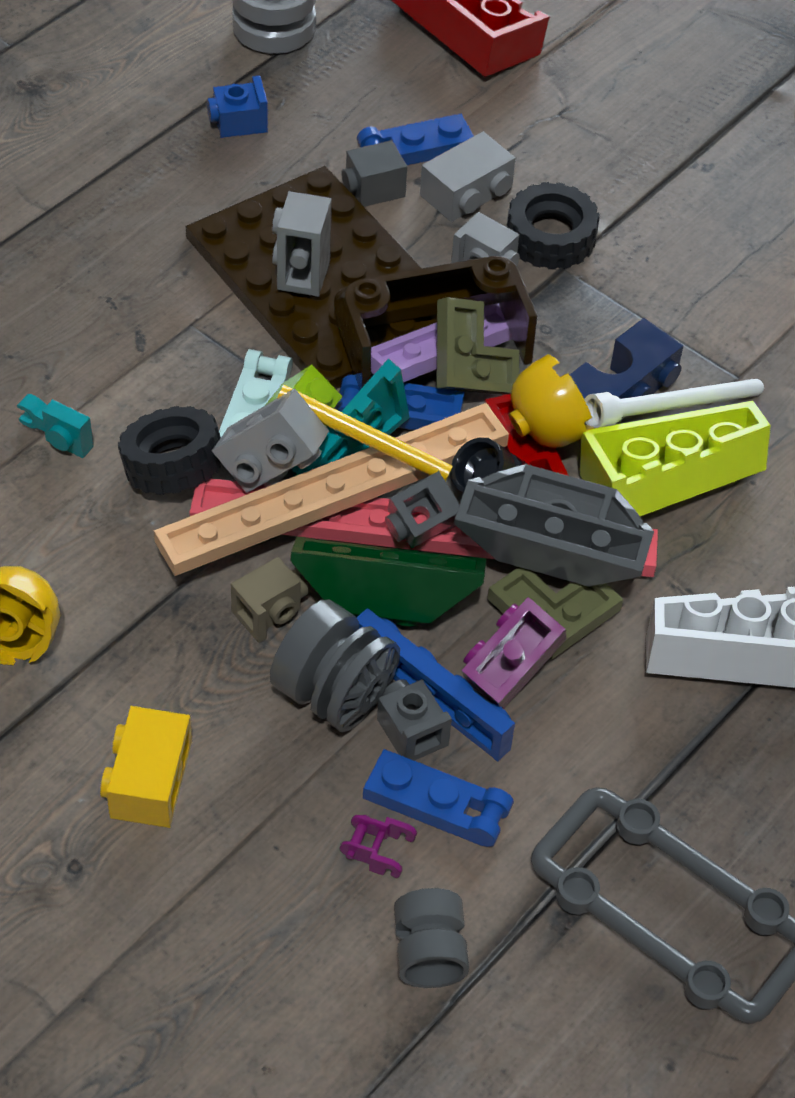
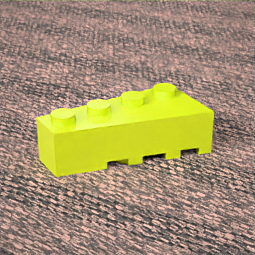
M753 401L593 428L588 431L586 430L581 437L580 476L582 480L617 489L636 510L638 515L643 516L765 471L771 425Z

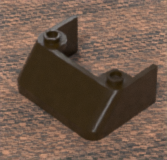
M489 256L360 279L340 289L334 297V316L359 389L361 390L371 379V343L365 327L436 315L437 300L446 297L482 301L484 306L499 303L516 348L519 350L523 365L532 364L538 315L516 264L505 257Z

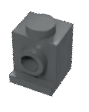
M438 471L392 496L387 509L390 515L385 517V521L393 537L398 542L406 539L412 549L449 527L450 529L456 526L454 520L460 504ZM421 512L427 516L428 520L417 524L412 514Z
M401 679L386 687L382 697L378 698L377 720L399 755L415 761L449 746L452 718L447 711H442L422 679L412 684H409L407 680Z

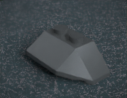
M527 464L498 471L482 479L480 477L469 479L454 520V524L497 561L585 586L641 577L654 533L652 528L642 521L636 510L617 489Z

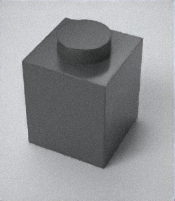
M392 140L346 152V169H342L341 172L342 182L364 207L406 196L407 165Z

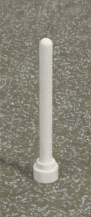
M750 379L619 399L608 392L590 394L585 398V402L592 418L585 423L586 425L594 426V428L616 425L617 422L621 421L622 417L754 397L763 392L764 385L759 379Z

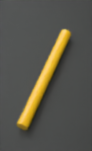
M283 385L277 398L291 391L292 388ZM298 392L324 425L428 475L439 471L446 482L453 465Z

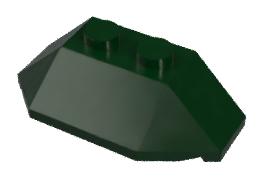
M296 537L290 558L292 564L323 600L330 599L355 617H358L368 608L377 616L393 619V622L403 626H417L421 622H433L484 584L486 559L469 558L316 540L306 537Z

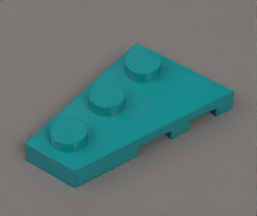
M388 358L341 412L390 435L410 418L401 369ZM327 427L329 432L319 447L322 451L321 455L312 464L303 469H299L297 465L291 468L293 477L370 448V446Z

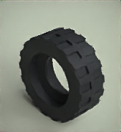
M541 182L539 185L533 184L527 186L525 190H520L516 193V198H512L507 219V228L519 234L517 253L520 255L519 259L525 263L529 262L535 267H545L550 270H556V268L567 269L571 268L574 264L579 265L584 262V259L586 257L589 258L592 254L593 247L595 248L600 219L596 203L590 200L588 194L582 193L574 186H566L564 183ZM545 217L558 218L571 224L573 229L563 234H551L536 229L532 226L533 220Z
M174 406L168 409H159L151 414L139 417V420L129 424L126 427V431L122 432L119 437L118 449L127 479L130 481L131 486L135 489H141V492L144 493L152 492L156 495H164L165 493L174 494L185 489H192L197 487L198 484L211 479L212 475L221 469L220 460L212 452L221 438L215 417L212 414L209 415L204 409L199 410L192 406ZM185 446L176 451L159 453L169 448Z

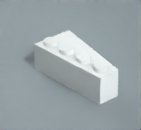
M795 586L787 587L786 594L761 596L759 589L744 590L736 598L720 599L716 593L654 598L646 635V673L795 688Z

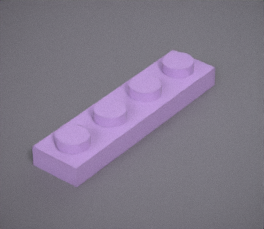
M499 303L485 305L484 346L494 347L513 339ZM437 323L371 347V372L375 374L388 358L401 369L403 382L436 370Z

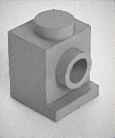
M477 212L454 234L451 263L489 256H501L510 259L517 266L520 255L517 253L519 234Z

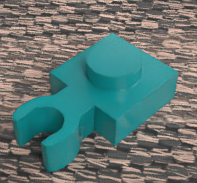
M27 394L17 405V408L25 411L19 418V421L29 428H38L44 431L46 441L50 442L56 449L68 451L83 459L93 448L90 417L53 399L47 405L33 394Z

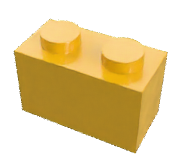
M130 706L126 724H118L115 730L113 754H117L114 767L105 768L101 781L100 795L108 800L109 816L111 819L170 828L192 744L190 715Z

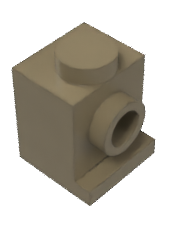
M277 557L231 583V611L254 639L260 643L267 639L268 628L275 624H283L289 621L300 610V598L308 594V587L304 578L297 570H290Z

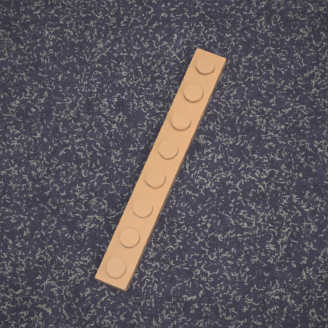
M484 403L398 436L396 439L452 465L457 451L466 442L478 437L489 438L505 447L508 445L509 433L488 404ZM370 447L154 530V539L174 576H177L430 475Z

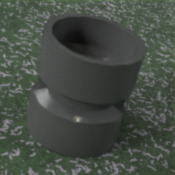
M423 888L400 896L394 903L396 936L400 940L397 948L400 979L408 985L420 988H440L463 980L469 972L467 942L461 934H458L465 927L461 897L453 891L441 888Z

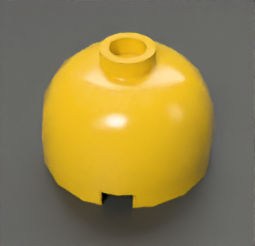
M547 354L528 366L514 381L511 390V402L514 411L509 413L508 416L514 429L521 437L529 434L540 445L549 448L564 447L580 440L582 434L586 430L593 429L594 426L585 425V422L590 420L592 416L575 382L568 373L559 377L552 368L559 361Z
M21 566L0 567V664L14 665L16 662L14 658L21 660L31 658L29 663L36 661L49 648L57 630L61 615L56 593L48 581L35 571Z

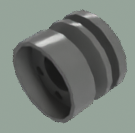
M330 599L320 600L309 607L285 635L274 656L270 669V683L300 705L311 702L312 712L321 719L327 718L329 724L338 731H350L360 724L375 708L378 698L382 697L384 690L391 683L400 661V647L390 638L381 637L378 631L371 626L359 629L358 619Z

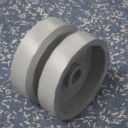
M233 0L232 24L234 35L242 44L255 51L271 54L287 53L299 49L312 39L316 30L314 6L316 0Z

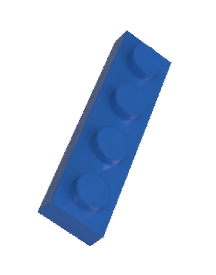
M368 608L356 617L359 621V629L371 626L378 631L381 637L390 638L400 647V661L393 677L395 681L404 679L409 684H412L422 679L442 711H447L451 716V725L496 761L502 759L511 750L515 722L511 720L509 714L501 706L490 704L473 690L465 678L450 673L436 661L429 650L421 646L417 647L404 637L397 626L390 620L381 619Z

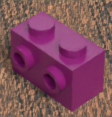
M529 597L520 606L516 604L510 606L497 621L496 626L499 629L487 643L483 640L479 641L463 660L466 664L461 670L464 678L492 704H497L503 709L567 639L566 629Z

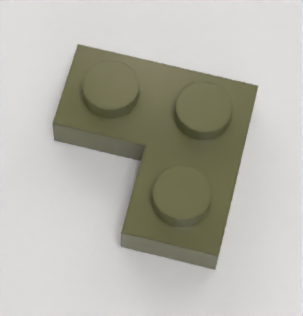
M450 297L438 299L437 389L500 395L510 394L512 385L519 375V350L484 346V302Z
M518 567L490 586L487 597L503 614L513 604L520 606L529 597L566 629L567 639L550 657L551 659H554L621 611L623 598L606 583L585 586L572 582L555 593L535 573Z

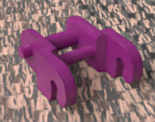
M354 815L351 819V824L355 831L350 841L341 843L340 851L348 859H355L369 864V871L384 875L386 869H390V875L394 878H399L403 870L402 866L393 859L378 855V850L383 839L386 840L388 837L398 839L401 832L406 834L405 839L407 841L413 842L417 835L416 829L410 824L390 817H386L385 822H382L367 815ZM365 833L376 836L371 848L361 845Z

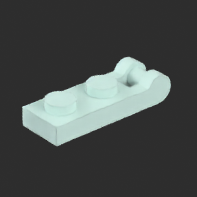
M248 349L243 370L219 430L220 437H222L229 426L265 406L280 385L290 378L293 363L291 357L278 355L277 359L263 356L262 351ZM259 374H265L272 376L271 381L265 379L258 378Z

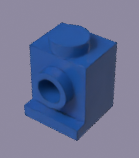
M252 76V83L213 87V98H207V110L210 123L217 122L221 138L268 132V102L260 76Z

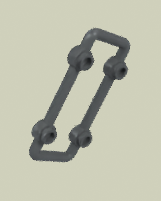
M595 787L585 791L538 842L531 855L534 871L557 888L556 899L558 904L566 912L573 915L590 912L685 982L687 998L696 1007L709 1010L720 1007L734 1018L745 1023L762 1021L770 1014L795 982V946L752 1001H748L730 988V975L722 965L708 960L698 963L693 962L599 894V881L591 871L581 867L566 870L552 860V858L589 816L600 807L618 819V832L626 842L632 845L652 843L745 909L744 919L753 932L759 935L780 933L795 944V918L789 915L790 907L785 896L772 888L753 890L659 824L660 813L651 802L644 799L626 801L607 788Z

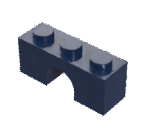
M642 318L615 339L610 369L616 374L601 372L588 362H585L573 371L570 376L584 400L590 394L608 392L619 399L651 395L663 386H671L680 375L682 370L680 360L684 345L647 319ZM622 417L621 421L617 422L616 424H620L624 417Z

